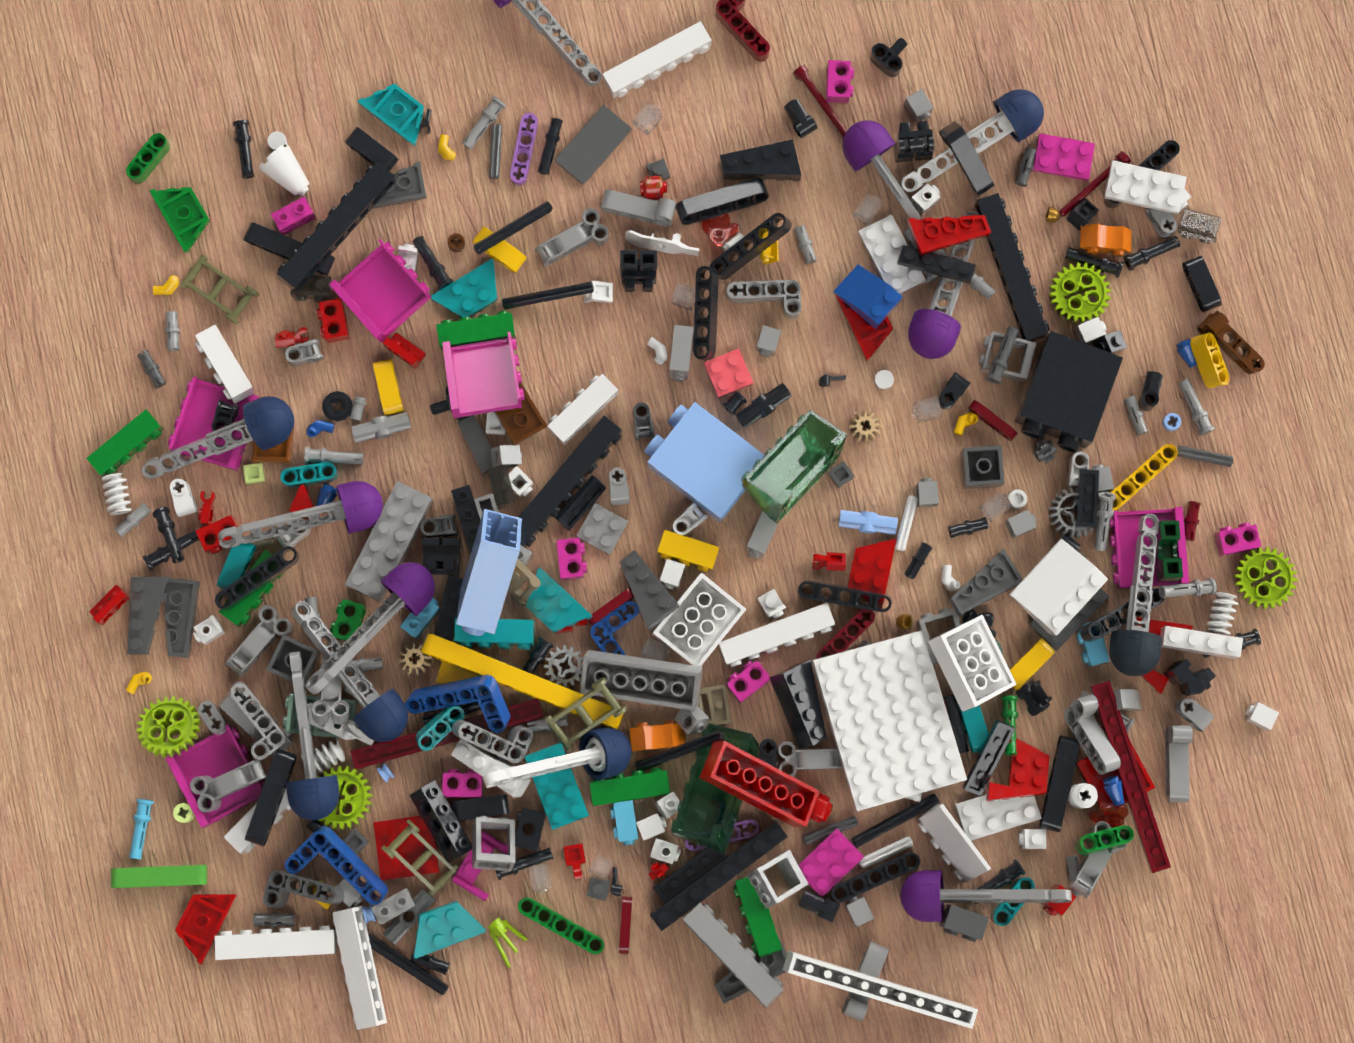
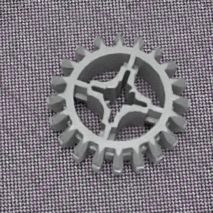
M1069 487L1068 493L1063 489L1061 490V495L1058 493L1055 495L1057 500H1051L1050 503L1055 507H1049L1048 510L1054 513L1048 517L1055 519L1051 522V525H1058L1055 529L1056 532L1062 529V536L1069 532L1068 535L1073 538L1075 533L1076 538L1079 539L1081 533L1085 537L1088 535L1087 530L1093 532L1094 528H1075L1076 516L1074 518V514L1070 513V511L1075 509L1077 513L1078 487L1075 489V493L1073 488ZM1073 498L1071 507H1060L1064 500ZM1060 514L1068 518V525L1064 523Z

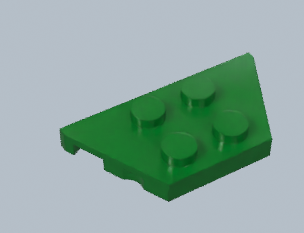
M191 187L149 190L185 254L188 253L210 222Z

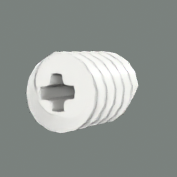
M123 473L109 474L101 478L102 482H105L103 489L108 490L104 492V496L108 498L105 500V503L110 505L106 508L107 512L111 513L110 515H120L132 511L131 508H126V505L131 502L124 500L129 494L123 493L124 490L128 489V486L122 485V483L127 481V479L121 478Z
M1216 592L1215 597L1218 599L1213 600V604L1216 607L1211 608V611L1215 614L1209 615L1212 621L1207 622V626L1211 628L1208 630L1230 635L1231 632L1227 631L1226 627L1233 626L1228 623V620H1234L1230 613L1236 612L1232 605H1238L1234 601V598L1238 597L1224 592Z
M337 738L335 745L329 741V748L322 744V751L315 748V767L319 772H323L324 766L329 769L331 768V763L335 766L338 764V759L341 762L345 761L343 748Z
M1075 784L1070 787L1067 801L1074 808H1088L1097 801V791L1091 784Z

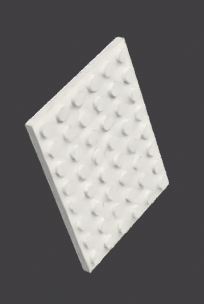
M922 631L812 661L856 812L967 780Z

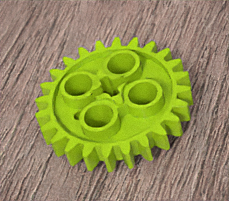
M1077 262L1075 268L1072 264H1069L1068 269L1063 267L1061 269L1062 273L1057 272V278L1052 279L1055 285L1049 287L1050 290L1054 291L1049 294V297L1054 298L1051 304L1057 305L1054 311L1061 310L1060 317L1064 314L1067 315L1066 321L1071 317L1074 324L1077 319L1082 324L1085 318L1087 321H1090L1092 317H1099L1098 313L1103 314L1105 312L1103 308L1109 306L1105 301L1111 299L1110 296L1106 295L1111 292V289H1106L1110 282L1103 281L1106 275L1100 277L1101 270L1099 269L1095 272L1094 265L1089 269L1087 268V263L1081 267L1080 263ZM1081 279H1089L1090 285H1084ZM1064 284H1070L1072 291H1067L1064 288ZM1092 287L1096 288V290L1086 291ZM1078 290H1079V292H1084V291H1086L1082 296H1081V294H1077V295H1075V296H1072V297L1069 298V299H1065V298H1064L1065 296H1071V295L1076 294V292H1077ZM1089 295H1092L1096 298L1095 303H1092L1088 300ZM1076 301L1079 308L1071 307L1070 302Z
M1260 547L1257 548V553L1251 550L1249 551L1250 556L1245 554L1243 556L1245 561H1238L1242 567L1235 568L1239 574L1234 575V578L1239 579V582L1234 585L1241 587L1237 593H1244L1242 600L1249 598L1248 605L1255 602V608L1262 604L1263 610L1267 609L1268 605L1270 609H1273L1275 604L1278 607L1282 606V601H1289L1287 596L1291 597L1294 595L1290 589L1297 588L1292 584V582L1298 581L1297 578H1293L1297 571H1291L1294 563H1287L1290 557L1282 558L1284 552L1277 555L1276 548L1270 552L1269 547H1266L1263 552ZM1267 561L1273 563V570H1269L1266 567ZM1250 569L1255 570L1257 574L1255 579L1250 577ZM1277 570L1281 571L1280 574L1253 587L1251 586V583ZM1276 578L1281 579L1282 587H1278L1275 584ZM1259 586L1264 587L1266 591L1264 596L1259 594Z
M167 696L164 697V702L157 699L156 705L150 702L151 708H144L146 714L139 715L143 721L137 722L140 728L136 729L139 734L138 739L142 742V746L149 753L153 751L156 757L161 753L163 758H165L167 753H169L171 758L174 752L181 755V749L188 751L187 745L193 746L192 739H198L196 732H201L198 727L201 724L198 719L200 716L198 712H195V707L191 706L189 701L184 703L183 698L177 701L175 696L171 698V701L168 700ZM160 715H165L162 719L158 720ZM184 716L182 720L176 721L178 717ZM156 733H161L159 737L154 738ZM176 734H180L177 739H173Z
M338 766L336 771L331 767V773L329 774L324 771V776L337 775L339 796L344 795L345 799L338 800L333 812L327 817L320 819L319 822L323 823L326 820L325 826L329 827L332 824V828L335 830L338 828V825L340 829L344 830L345 824L352 828V822L359 825L358 818L360 817L365 820L366 818L363 813H370V810L366 807L367 805H373V803L368 801L369 798L374 797V795L368 793L372 787L366 786L369 780H362L364 774L360 773L357 775L358 770L356 769L351 771L350 767L346 766L343 771V768ZM353 785H356V787H357L356 793L353 794V795H350V794H349V789H350V787L353 786ZM351 804L353 807L352 812L345 814V807Z

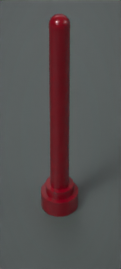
M805 64L801 65L792 74L797 80L803 81L844 138L847 129L808 77L809 70Z
M1120 151L1114 161L1127 164L1131 162L1129 156L1123 151ZM1111 165L1059 211L1061 217L1069 213L1108 178Z

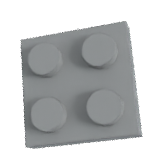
M595 503L576 537L611 555L628 521Z

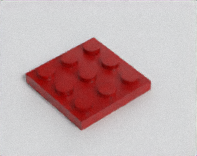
M1131 743L1146 792L1156 787ZM1088 756L1076 762L1086 784H1091L1095 787L1098 795L1096 802L1103 815L1128 803L1123 786L1125 803L1119 806L1113 805V802L1103 788L1104 779L1111 776H1118L1120 779L1117 769L1102 775L1096 771Z
M421 815L373 822L380 879L382 881L416 876L396 856L392 859L382 850L383 846L388 847L409 825L407 823L408 819L420 829L418 834L437 851L436 841ZM411 833L395 851L412 865L427 847ZM432 854L417 872L421 875L440 872L438 858Z

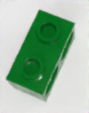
M343 599L342 603H338L336 608V614H338L336 622L333 621L330 627L332 635L336 639L346 641L362 625L367 607ZM349 607H354L355 614L351 617H347L345 613L346 609ZM344 625L349 626V633L347 635L340 634V628Z

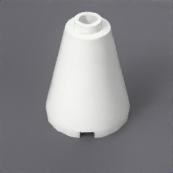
M287 143L273 151L266 158L267 162L265 164L262 162L258 166L260 171L295 196L298 194L303 196L309 190L308 185L310 183Z

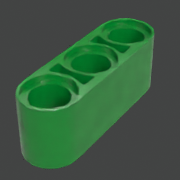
M153 134L128 164L126 174L133 183H143L168 153L170 144L163 134ZM158 141H164L161 147H156ZM146 156H152L150 161L144 162ZM135 170H140L138 176H132Z
M1122 825L1090 833L1076 841L1075 849L1080 855H1089L1120 847L1132 841L1134 831L1130 826ZM1120 831L1125 833L1126 840L1119 836ZM1101 836L1107 838V845L1101 841ZM1083 841H1087L1089 843V849H1086L1083 846Z

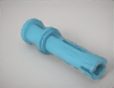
M137 798V811L133 816L135 828L129 858L142 859L147 823L151 821L150 810L154 801Z

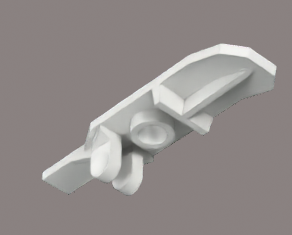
M629 230L625 234V239L639 248L670 254L699 255V249L688 247L681 243V236L677 233L673 235L672 241L665 238H656L653 233L651 236H646Z
M307 704L311 725L345 740L358 739L372 746L374 740L365 736L356 723L351 720L342 724L340 729L335 728V722L332 718H329L325 724L315 723L312 719L311 708L313 704ZM319 710L316 713L323 714L325 711Z

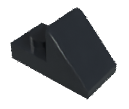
M1084 198L1069 214L1067 221L1081 231V226L1087 225L1099 209Z

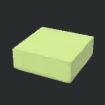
M263 463L242 465L246 485L265 482Z

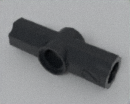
M781 383L768 393H763L751 402L752 404L738 412L736 417L740 424L747 428L761 417L764 418L771 414L777 406L788 400L792 395L786 385Z

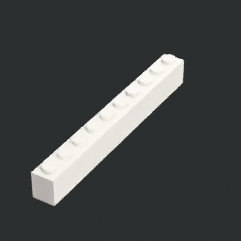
M789 950L783 966V970L790 974L973 1029L978 1009Z

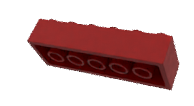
M726 741L713 742L700 775V779L795 828L807 827L820 792Z

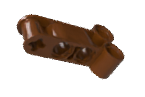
M1216 311L1214 314H1209L1197 327L1200 334L1212 333L1216 338L1218 346L1247 374L1263 370L1265 366L1264 359L1228 324L1229 320L1223 313ZM1224 334L1229 336L1228 343L1224 340ZM1238 347L1243 351L1242 356L1237 353Z

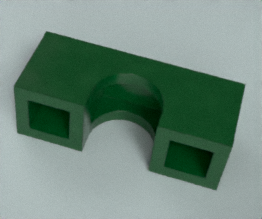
M1159 521L1158 534L1156 535L1158 582H1177L1183 578L1182 558L1177 557V543L1180 540L1179 521Z

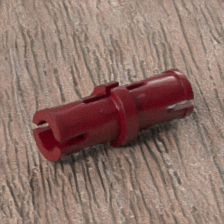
M1188 502L1187 516L1184 518L1185 540L1195 541L1196 527L1200 521L1198 520L1200 502Z

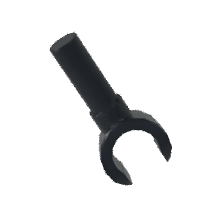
M427 109L424 123L419 127L420 133H422L423 127H428V135L431 133L429 123L432 110Z
M825 374L820 377L819 386L829 387L830 381L846 380V375L830 376Z
M613 867L611 893L620 896L623 885L617 884V867Z

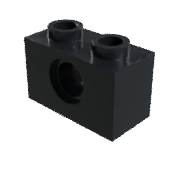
M527 808L518 811L516 822L519 823L518 830H515L516 847L538 851L546 813ZM527 823L532 824L534 827V831L530 835H526L523 832V827Z

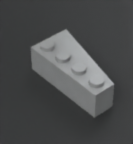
M236 687L235 695L240 694L243 698L240 702L243 703L249 695L245 697L243 689ZM229 691L219 702V707L250 736L257 740L262 736L261 733L234 701ZM249 702L246 705V709L253 712L257 709V704ZM262 717L258 720V724L261 727H266L269 724V719ZM283 728L285 741L278 749L285 751L293 741L291 739L292 735ZM273 733L270 736L271 741H280L281 734ZM276 749L274 752L271 753V755H272L273 757H274V755H275L277 749Z

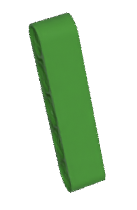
M207 865L111 868V888L207 885Z

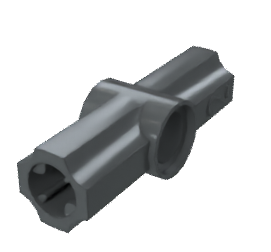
M424 889L413 899L415 906L407 910L414 914V920L407 922L404 919V914L407 912L405 911L383 932L385 937L396 945L418 921L419 914L424 913L435 901Z

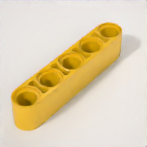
M1172 444L1164 445L1110 493L1116 495V499L1113 500L1115 508H1112V510L1116 511L1170 464L1177 457V448ZM1163 450L1170 451L1171 458H1166L1163 455ZM1150 462H1154L1157 465L1156 471L1150 469ZM1136 474L1143 477V483H1138L1135 480ZM1121 487H1127L1129 495L1122 494Z

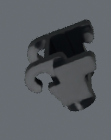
M1031 680L1016 691L1017 697L1027 703V710L1031 716H1036L1050 706L1049 701L1052 700V697H1048L1040 686V680L1036 682Z

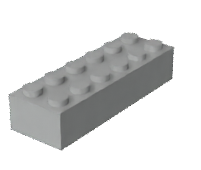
M397 481L345 585L373 600L383 603L388 590L380 581L395 567L403 563L420 529L421 523L424 521L433 503V499Z
M588 650L583 660L580 693L587 694L593 689L592 685L604 677L607 680L605 685L615 699L695 711L699 704L703 667ZM600 691L594 695L604 697Z
M699 903L683 918L684 923L767 1009L784 993L782 989L783 983L776 976L772 978L768 974L770 971L762 961L758 964L754 960L756 955L748 947L744 949L741 946L740 938L734 932L730 934L727 931L728 926L720 918L716 920L713 917L715 915L714 911L707 904L703 906Z

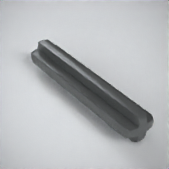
M501 124L492 125L489 163L490 179L499 178L502 139Z
M1184 446L1177 448L1178 457L1231 467L1233 464L1232 456Z
M855 816L807 833L802 836L805 845L827 838L836 828L840 832L858 826V820Z

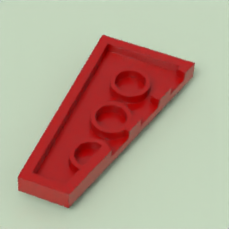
M985 215L932 219V217L924 219L908 218L907 220L920 255L981 238L991 233Z

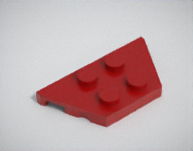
M835 295L865 360L868 361L893 331L891 322L887 316L875 329Z
M897 539L855 548L847 587L885 594ZM860 595L862 599L869 603L870 599L867 595ZM880 598L878 605L883 608L884 598Z
M236 894L192 895L175 932L182 938L186 947L193 953L199 964L204 963L215 941V936L218 935L237 897Z

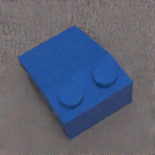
M859 264L833 291L837 297L875 329L901 302L903 297L888 283Z

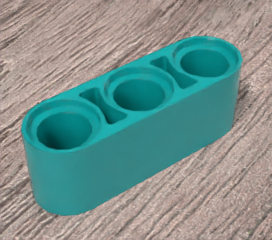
M324 462L284 469L280 479L287 487L296 488L303 484L309 486L332 482L337 479L338 471L332 463ZM332 468V475L324 476L325 469ZM307 471L314 472L312 479H305ZM294 474L295 479L290 483L286 482L287 475Z
M252 542L247 544L240 543L239 546L231 547L217 581V587L225 589L245 575L256 549V544Z
M958 704L970 749L973 754L980 752L989 735L980 705L962 712Z
M459 705L443 708L416 734L415 740L418 746L424 751L433 749L452 731L454 722L464 719L462 708ZM453 709H458V715L450 717V712ZM438 723H444L442 730H435ZM423 737H430V740L427 744H421V739Z
M1020 877L1010 889H1021L1020 884L1024 880L1029 883V889H1035V884L1029 877ZM999 903L992 911V922L999 926L1008 925L1024 903H1017L1014 907H1011L1009 903ZM1002 911L1005 913L1006 918L1000 923L997 921L996 916Z

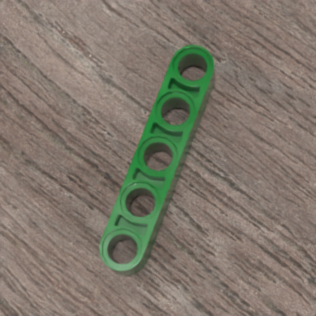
M529 897L519 901L518 910L522 915L589 953L599 954L604 949V941L601 937ZM524 901L532 903L533 907L530 912H525L522 909ZM542 910L550 914V918L546 922L539 919V913ZM559 920L565 921L567 924L566 930L558 931L556 922ZM575 930H581L584 933V938L581 941H576L573 938ZM595 939L601 943V948L597 951L592 950L590 947V942Z

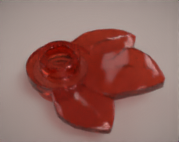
M726 213L716 216L714 219L703 220L702 229L704 233L710 236V240L714 245L722 246L728 241V238L737 235L739 224L730 223V217Z
M1102 802L1099 812H1089V817L1094 823L1106 822L1111 828L1124 825V819L1128 815V808L1125 804L1115 808L1108 803Z

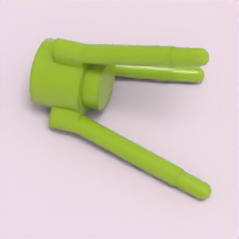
M499 917L487 928L491 931L489 935L493 938L506 966L510 968L511 965L498 938L502 937L514 953H517L518 950L505 935L508 931L506 928L524 941H527V938L512 927L506 919L502 921Z

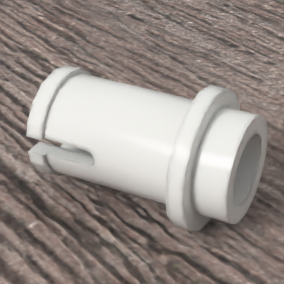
M738 233L730 241L724 242L722 246L723 251L728 250L744 236Z

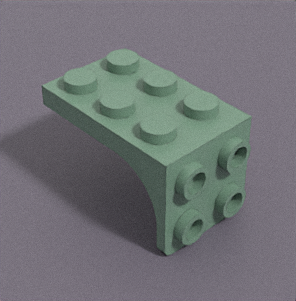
M290 693L285 701V708H288L287 716H284L283 728H286L288 733L300 734L295 695ZM306 695L307 704H313L321 700V697ZM341 699V701H345L349 705V720L353 721V718L356 716L357 700ZM340 710V711H337L336 713L341 715V714H344L345 712ZM335 723L334 726L336 729H340L342 724ZM310 724L312 736L341 738Z

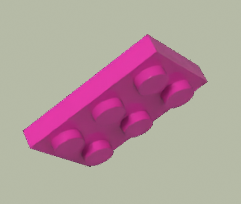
M1040 133L1038 135L1033 171L1088 181L1095 143Z
M836 828L798 866L808 884L823 897L864 856Z

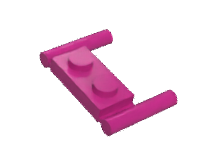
M481 832V853L492 854L493 850L497 848L508 855L507 845L486 832ZM470 850L452 882L486 901L489 894L473 885L482 869L472 868V850Z

